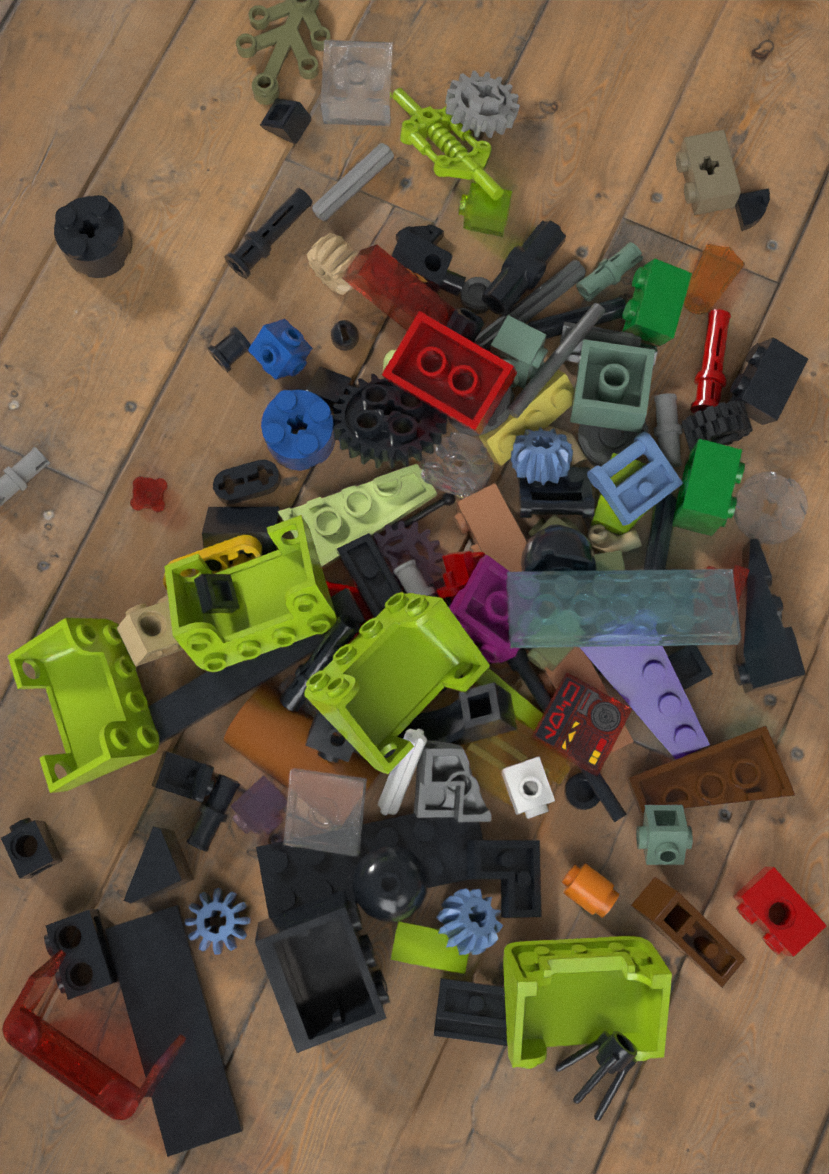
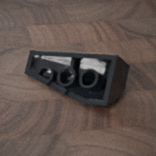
M758 538L750 539L742 550L736 643L737 664H734L733 671L737 684L739 686L743 685L745 693L786 685L806 675L791 626L784 628L782 624V611L784 608L780 596L777 597L770 592L769 587L772 586V574Z

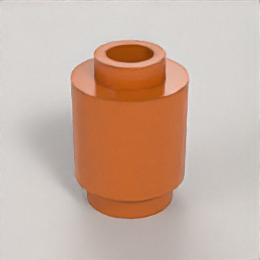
M586 863L580 868L574 864L561 882L566 886L563 894L591 915L596 913L601 918L610 911L620 895L619 892L613 889L614 884Z

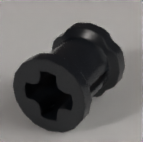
M233 326L230 328L229 335L217 345H210L207 349L214 360L228 373L231 370V365L246 352L250 354L248 349L251 344L239 329Z

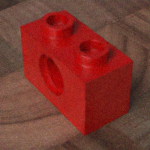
M764 867L733 896L739 903L736 907L738 913L750 925L756 922L765 933L762 937L763 941L777 955L782 952L784 955L794 957L827 927L775 867ZM774 903H779L784 910V917L778 924L772 923L768 914L770 907Z

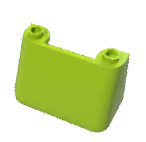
M637 936L520 941L506 945L504 948L503 967L508 1057L513 1068H535L546 1060L547 1047L590 1044L604 1031L610 1035L614 1031L625 1035L637 1050V1055L634 1057L637 1061H646L650 1058H664L672 973L650 941Z

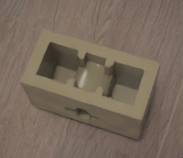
M725 130L684 137L680 151L676 153V167L678 172L684 175L686 182L684 184V197L686 203L692 205L694 216L734 208L741 194V189Z

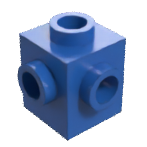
M286 319L263 325L248 351L262 365L263 369L277 380L288 375L293 377L299 374L307 364L305 359L313 348L304 339L299 330L294 328Z

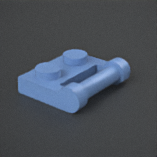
M642 432L636 436L633 444L603 466L596 465L587 472L588 479L595 488L599 489L623 526L633 522L683 484L661 449L647 432ZM642 454L647 457L649 463L619 485H614L610 479L613 475Z

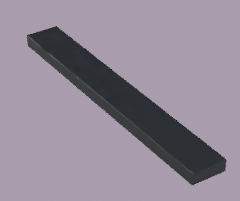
M348 588L331 597L337 620L341 614H344V616L349 615L355 619L359 625L367 621ZM331 628L323 634L310 636L294 642L290 646L280 647L261 654L254 659L244 660L225 667L221 671H207L149 706L155 729L159 735V745L313 654Z

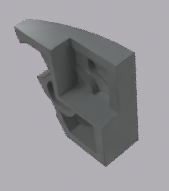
M439 741L426 742L417 764L414 814L417 818L454 817L457 822H491L492 815L484 803L479 791V784L471 772L470 763L461 746Z

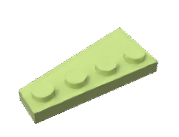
M414 464L376 477L368 483L341 489L342 492L324 498L318 497L307 501V504L292 509L289 507L278 511V514L283 521L299 515L303 516L310 528L323 570L340 559L337 554V548L370 533L371 537H374L436 497L437 492L418 464ZM297 530L290 531L294 538L298 537Z

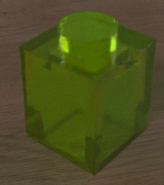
M472 182L469 195L462 194L458 215L464 216L463 229L503 237L511 206L512 191L503 189L502 197L498 200H493L477 183Z

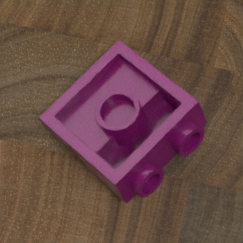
M486 555L479 560L465 588L457 593L449 609L474 644L480 648L479 651L484 658L491 663H503L516 656L545 597L490 556Z

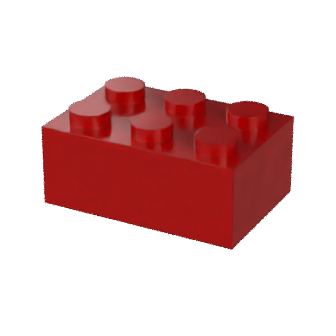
M420 311L382 373V376L389 382L479 435L483 432L517 375L515 367Z

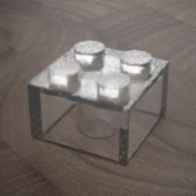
M324 40L320 102L323 124L391 126L394 71L393 42Z

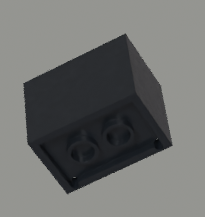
M344 889L258 922L255 944L296 1053L387 1018L385 1004L390 1003L387 992L388 987L382 970L374 971L373 969L377 964L374 958L375 952L368 934L361 936L359 931L363 930L360 911L354 898L347 900Z

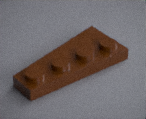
M767 726L627 778L640 814L644 813L645 805H683V808L686 809L795 796Z

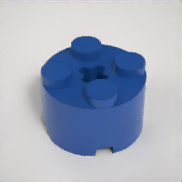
M283 390L267 405L261 421L262 434L268 450L280 465L291 470H307L318 463L324 462L334 449L336 440L334 438L332 413L328 404L318 395L305 390ZM299 427H305V430H299L297 434L293 433L294 429L298 430Z

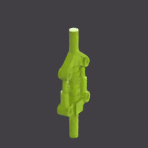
M402 88L396 89L392 98L411 116L409 120H405L402 123L400 141L407 145H413L422 155H427L434 163L433 171L435 175L474 180L493 200L501 198L504 190L484 171L492 150L490 143L487 141H477L471 135L470 130L466 132L461 131L462 123L452 124L453 115L446 114L445 112L447 106L443 109H433L431 106L422 109ZM449 131H453L462 141H467L474 148L473 151L468 153L467 149ZM426 138H429L445 155L438 156L432 150V146Z

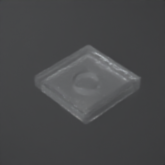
M293 768L290 771L283 845L357 856L360 853L367 779Z

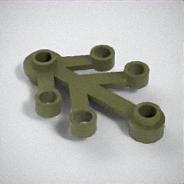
M286 0L267 9L264 6L256 5L249 10L250 25L256 30H263L269 25V22L288 16L286 23L282 26L255 37L247 33L241 34L236 39L238 54L243 58H251L257 51L276 44L264 73L258 74L252 81L253 96L258 103L269 105L274 103L279 97L280 90L277 77L290 47L297 59L301 77L313 79L318 75V61L309 54L298 29L302 20H304L311 33L312 47L318 51H325L330 47V32L327 28L321 26L316 15L319 0H307L303 3L298 2L299 0ZM257 15L264 16L261 20L254 19ZM319 36L326 37L324 41L315 40ZM245 43L252 44L251 47L247 49L241 47ZM307 64L314 66L311 70L303 69ZM262 84H270L267 88L260 87Z

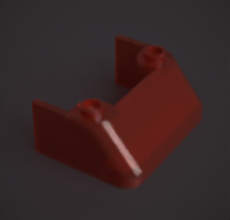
M60 950L30 975L3 1023L4 1038L17 1054L106 1118L118 1125L131 1124L143 1111L187 1038L180 1034L154 1064L140 1088L34 1013L67 955Z

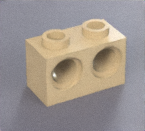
M168 595L161 598L155 605L147 607L143 603L130 608L125 612L126 617L117 627L135 667L184 650L172 635ZM141 627L148 629L152 636L145 634Z

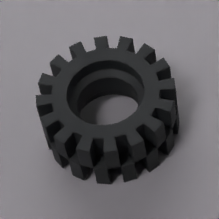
M730 401L727 404L723 402L715 407L712 405L707 407V410H700L695 412V415L688 416L687 420H683L681 424L690 451H692L699 439L728 446L733 444V441H739L753 431L744 402Z

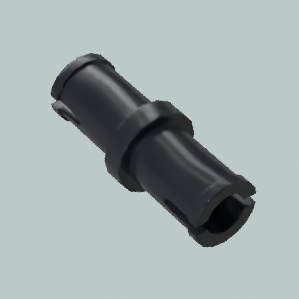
M218 775V779L206 804L202 803L199 808L201 814L190 837L186 841L188 844L202 851H209V847L221 822H226L229 816L226 812L238 787L241 785L239 782L225 775Z

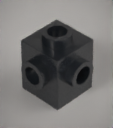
M317 710L306 737L305 746L318 750L317 755L327 761L338 763L339 759L349 762L352 752L357 754L359 752L343 735H333L334 732L339 731Z

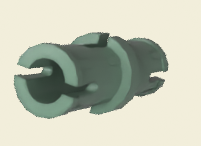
M629 242L614 256L600 261L598 268L576 284V287L579 288L577 289L586 301L590 302L605 288L620 282L622 275L643 260L642 252L634 243Z

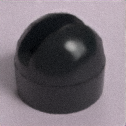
M341 320L335 323L331 330L333 345L343 351L353 349L359 341L357 327L348 320ZM346 328L350 340L343 341L340 329Z

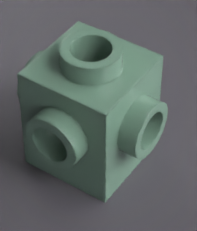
M645 805L643 826H637L636 844L637 849L644 850L646 865H684L686 849H692L693 835L691 826H687L683 805Z

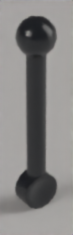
M446 492L442 495V499L401 523L395 522L389 527L391 535L400 537L405 528L444 505L450 506L454 504L455 495L451 492Z

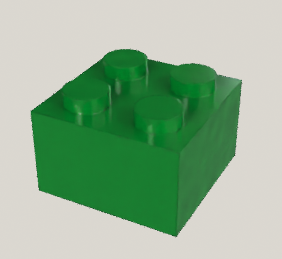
M702 439L697 441L685 462L681 479L683 484L679 487L673 527L713 536L719 527L725 526L728 518L731 519L733 517L737 497H733L732 493L735 484H740L745 469V463L740 462L742 449Z

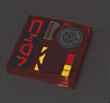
M566 672L530 739L597 776L633 709Z

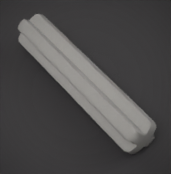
M380 143L312 206L315 215L320 220L327 221L393 160L394 154L390 147L384 143Z

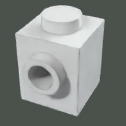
M540 757L510 766L501 771L516 815L525 812L527 819L549 812L546 804L554 802L555 799Z

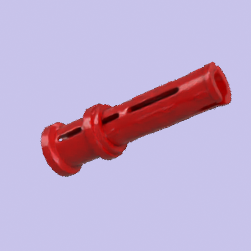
M715 309L708 313L702 368L694 379L697 390L695 401L691 403L690 407L691 412L694 414L700 410H707V407L712 405L713 407L718 406L722 388L726 386L727 379L722 372L731 314L725 310Z

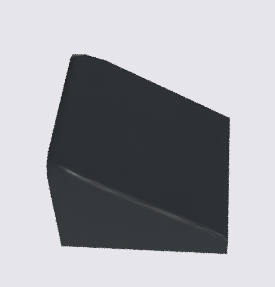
M277 98L260 126L274 135L296 144L312 118L300 102Z
M319 366L306 391L318 395L330 408H333L334 404H339L340 399L338 395L347 394V386L351 384L352 378Z

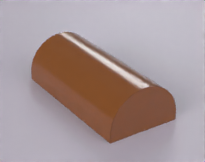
M264 683L251 695L227 729L223 741L343 829L383 772L373 768L367 760L362 758L360 753L352 752L349 762L339 759L338 763L327 761L318 756V750L305 746L306 737L314 716L302 707L298 712L287 709L279 699L282 693L269 683ZM337 732L333 733L335 736H340Z

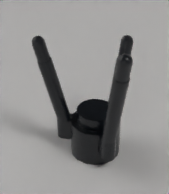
M604 1031L595 1041L555 1066V1070L560 1072L598 1050L599 1054L596 1056V1060L600 1067L574 1096L573 1101L576 1104H579L592 1091L607 1072L614 1074L618 1071L594 1115L596 1121L602 1119L628 1071L637 1063V1060L634 1058L637 1055L635 1046L625 1035L618 1031H614L611 1035Z

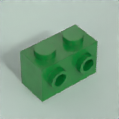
M655 258L643 267H639L632 281V287L635 288L633 297L628 301L623 311L622 318L626 320L623 332L640 336L642 340L658 346L672 340L675 336L692 273Z

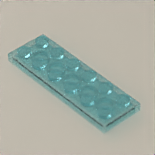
M733 569L507 572L510 648L738 645L741 641Z

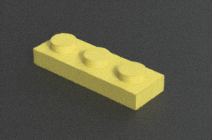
M557 370L519 418L509 415L508 419L499 427L479 436L495 463L502 466L511 458V451H513L516 436L524 435L526 429L538 431L539 427L542 429L548 427L572 406L574 388L566 373Z

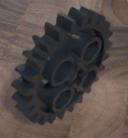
M371 374V382L368 383L359 378L358 388L348 385L347 395L339 394V404L333 405L334 438L339 440L340 449H348L351 459L361 455V464L363 465L370 459L375 460V468H379L383 461H388L389 467L394 469L396 461L400 460L407 467L411 457L421 462L422 451L433 454L434 444L441 445L442 435L447 433V415L389 382L385 377L384 379H379L375 374Z

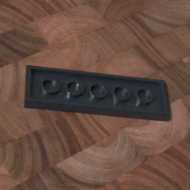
M176 905L106 928L107 940L167 1157L242 1132L243 1125L180 906Z

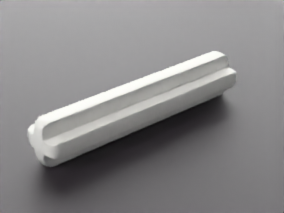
M419 728L406 731L403 739L409 740L414 747L390 772L378 801V806L381 808L380 812L385 816L388 813L392 815L398 813L427 742V738L423 735L424 731Z

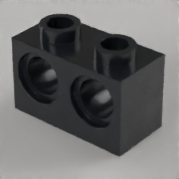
M89 909L45 925L48 933L44 935L45 946L48 954L51 957L55 956L59 969L55 973L56 983L62 994L66 993L68 1000L119 982L98 909ZM71 926L77 927L81 932V942L77 947L71 946L66 939L67 931ZM82 963H87L93 970L92 980L88 984L81 982L78 978L77 971Z

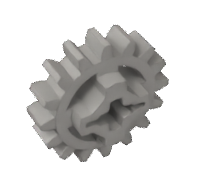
M472 71L469 78L462 73L460 74L459 81H451L450 89H448L445 104H447L445 112L446 114L453 115L452 124H463L461 131L466 132L472 129L474 130L475 137H478L480 132H485L488 138H492L494 131L503 135L506 128L511 129L513 127L520 107L517 104L519 96L518 94H511L513 88L511 84L505 86L501 84L502 77L500 76L492 79L490 78V72H486L484 77H479L476 71Z

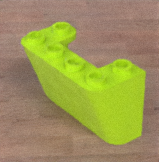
M302 515L267 527L269 536L279 550L215 573L231 574L240 609L233 613L203 614L194 579L201 574H213V572L199 554L164 566L172 635L201 669L209 672L221 671L225 667L244 660L254 659L261 654L280 647L290 646L294 642L310 636L323 634L332 628L337 621L313 537ZM297 530L298 537L294 539L282 537L287 531ZM185 569H196L200 571L197 575L192 577H184L180 575V573Z
M400 592L387 600L385 608L375 618L368 620L361 626L359 634L349 644L342 646L335 652L333 660L322 671L313 674L308 679L304 696L373 768L389 774L414 747L409 740L397 736L444 687L466 692L490 665L442 598ZM472 669L469 674L459 679L465 671ZM396 749L391 756L386 759L384 758L389 751Z
M64 618L8 655L18 689L46 688L64 745L65 754L44 755L39 758L50 793L74 789L152 755L159 748V735L155 729L136 667L117 630L119 624L112 620ZM23 662L32 666L35 671V679H31L25 674L22 666ZM55 764H59L65 769L67 773L65 777L61 779L57 777Z

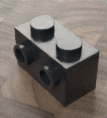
M774 337L764 342L756 343L747 354L746 362H748L744 373L740 374L731 386L730 392L733 394L729 402H744L748 417L761 425L778 421L808 358Z

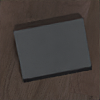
M208 507L202 530L203 549L240 535H250L260 541L262 556L279 550L269 536L267 527L280 523V516L278 514L280 507ZM239 550V554H245L247 558L252 555V553L247 554L244 550ZM209 559L205 561L211 571H219L223 568L222 564L217 560Z
M153 826L123 901L130 904L147 902L194 880L174 831Z

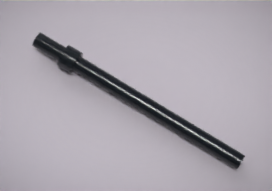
M519 648L516 656L507 660V663L513 672L517 671L546 715L554 700L530 665L531 661L526 656L528 653L525 648ZM567 722L559 737L562 742L566 739L567 750L569 751L577 736L575 734L569 745L568 733L573 730L570 729L571 727L570 725L568 726ZM578 738L576 739V741H575V743H574V745H573V747H572V749H571V751H570V754H571L572 750L574 749V747H575V745H576V743H577V741H578ZM576 748L573 753L580 756L582 750ZM583 752L581 757H585V760H587L589 755ZM572 757L613 822L615 823L626 816V812L599 770H595Z

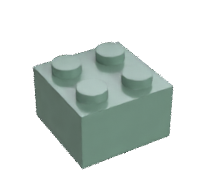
M583 339L570 422L641 433L647 415L655 350Z

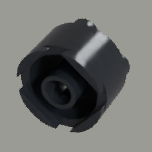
M102 195L81 197L56 211L54 225L55 240L69 265L74 270L91 278H105L121 270L125 265L124 261L128 254L131 253L132 239L119 210L106 197Z

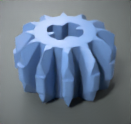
M539 427L538 431L526 429L524 435L516 436L513 444V451H511L512 468L516 470L517 477H527L528 484L534 481L541 482L543 486L546 481L558 483L559 478L567 476L573 456L572 444L567 442L566 435H556L555 429L543 431L541 427Z
M221 888L214 889L213 901L206 892H202L199 897L204 907L191 903L189 909L197 914V918L185 919V925L197 926V930L188 935L189 939L192 941L202 936L203 939L199 945V950L206 951L213 941V952L215 955L222 953L223 942L230 951L236 949L237 945L232 935L242 940L245 939L247 933L238 928L239 924L251 923L250 917L239 918L238 914L247 908L246 902L239 903L234 907L233 903L236 900L237 893L233 891L226 896L223 902V891ZM217 910L222 912L220 917L226 916L227 920L226 925L220 926L219 932L214 930L216 925H210V917L216 916Z
M465 888L458 890L453 896H449L441 904L443 910L439 912L436 918L444 924L438 933L447 934L449 938L446 947L457 945L459 955H466L470 952L472 955H478L496 943L498 940L496 933L500 932L503 925L496 920L501 910L491 907L493 897H485L483 899L480 889H473L469 892Z

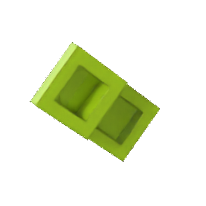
M398 921L390 960L465 974L469 953L459 955L457 945L446 947L449 938L447 934H439L440 929Z

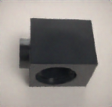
M30 817L11 825L9 827L11 833L1 837L19 879H30L63 861L45 821H32ZM33 836L37 840L38 848L35 854L29 857L24 852V842L28 837Z

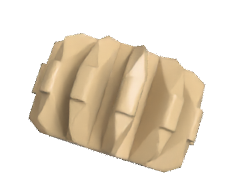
M329 233L325 237H321L307 253L309 265L315 271V276L319 277L322 283L326 284L333 292L344 295L356 287L366 275L364 262L359 258L358 252L351 247L350 243L345 242L342 236Z

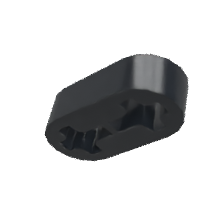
M269 460L253 461L219 472L214 478L213 490L218 499L223 503H240L274 492L279 487L281 481L280 473L276 465ZM266 470L268 474H273V476L268 478L269 483L266 485H262L260 480L249 482V480L260 477L259 471ZM231 479L234 484L245 482V484L235 486L233 494L228 495L226 490H221V488L226 486L225 481Z

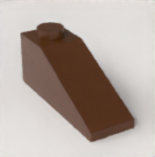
M657 877L651 880L631 904L647 922L722 988L746 959L677 890Z

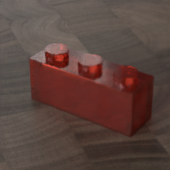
M378 244L361 249L342 277L343 280L406 331H408L419 311L446 326L455 310Z

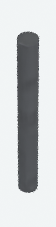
M594 303L507 408L510 415L514 418H519L605 313V309L600 304Z

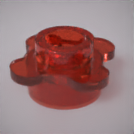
M142 476L135 478L132 483L133 498L130 501L131 507L136 511H141L142 509H152L156 513L163 511L166 506L163 498L164 492L168 489L167 482L163 478H157L156 480ZM152 492V496L146 497V493Z

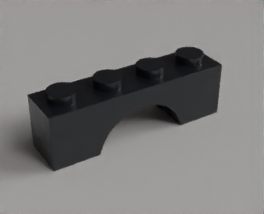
M495 682L469 689L466 692H459L458 699L452 704L438 710L419 713L397 737L404 738L407 730H417L419 728L424 731L423 735L427 738V741L463 745L517 730L511 694ZM396 749L389 751L384 758L386 759L391 756Z

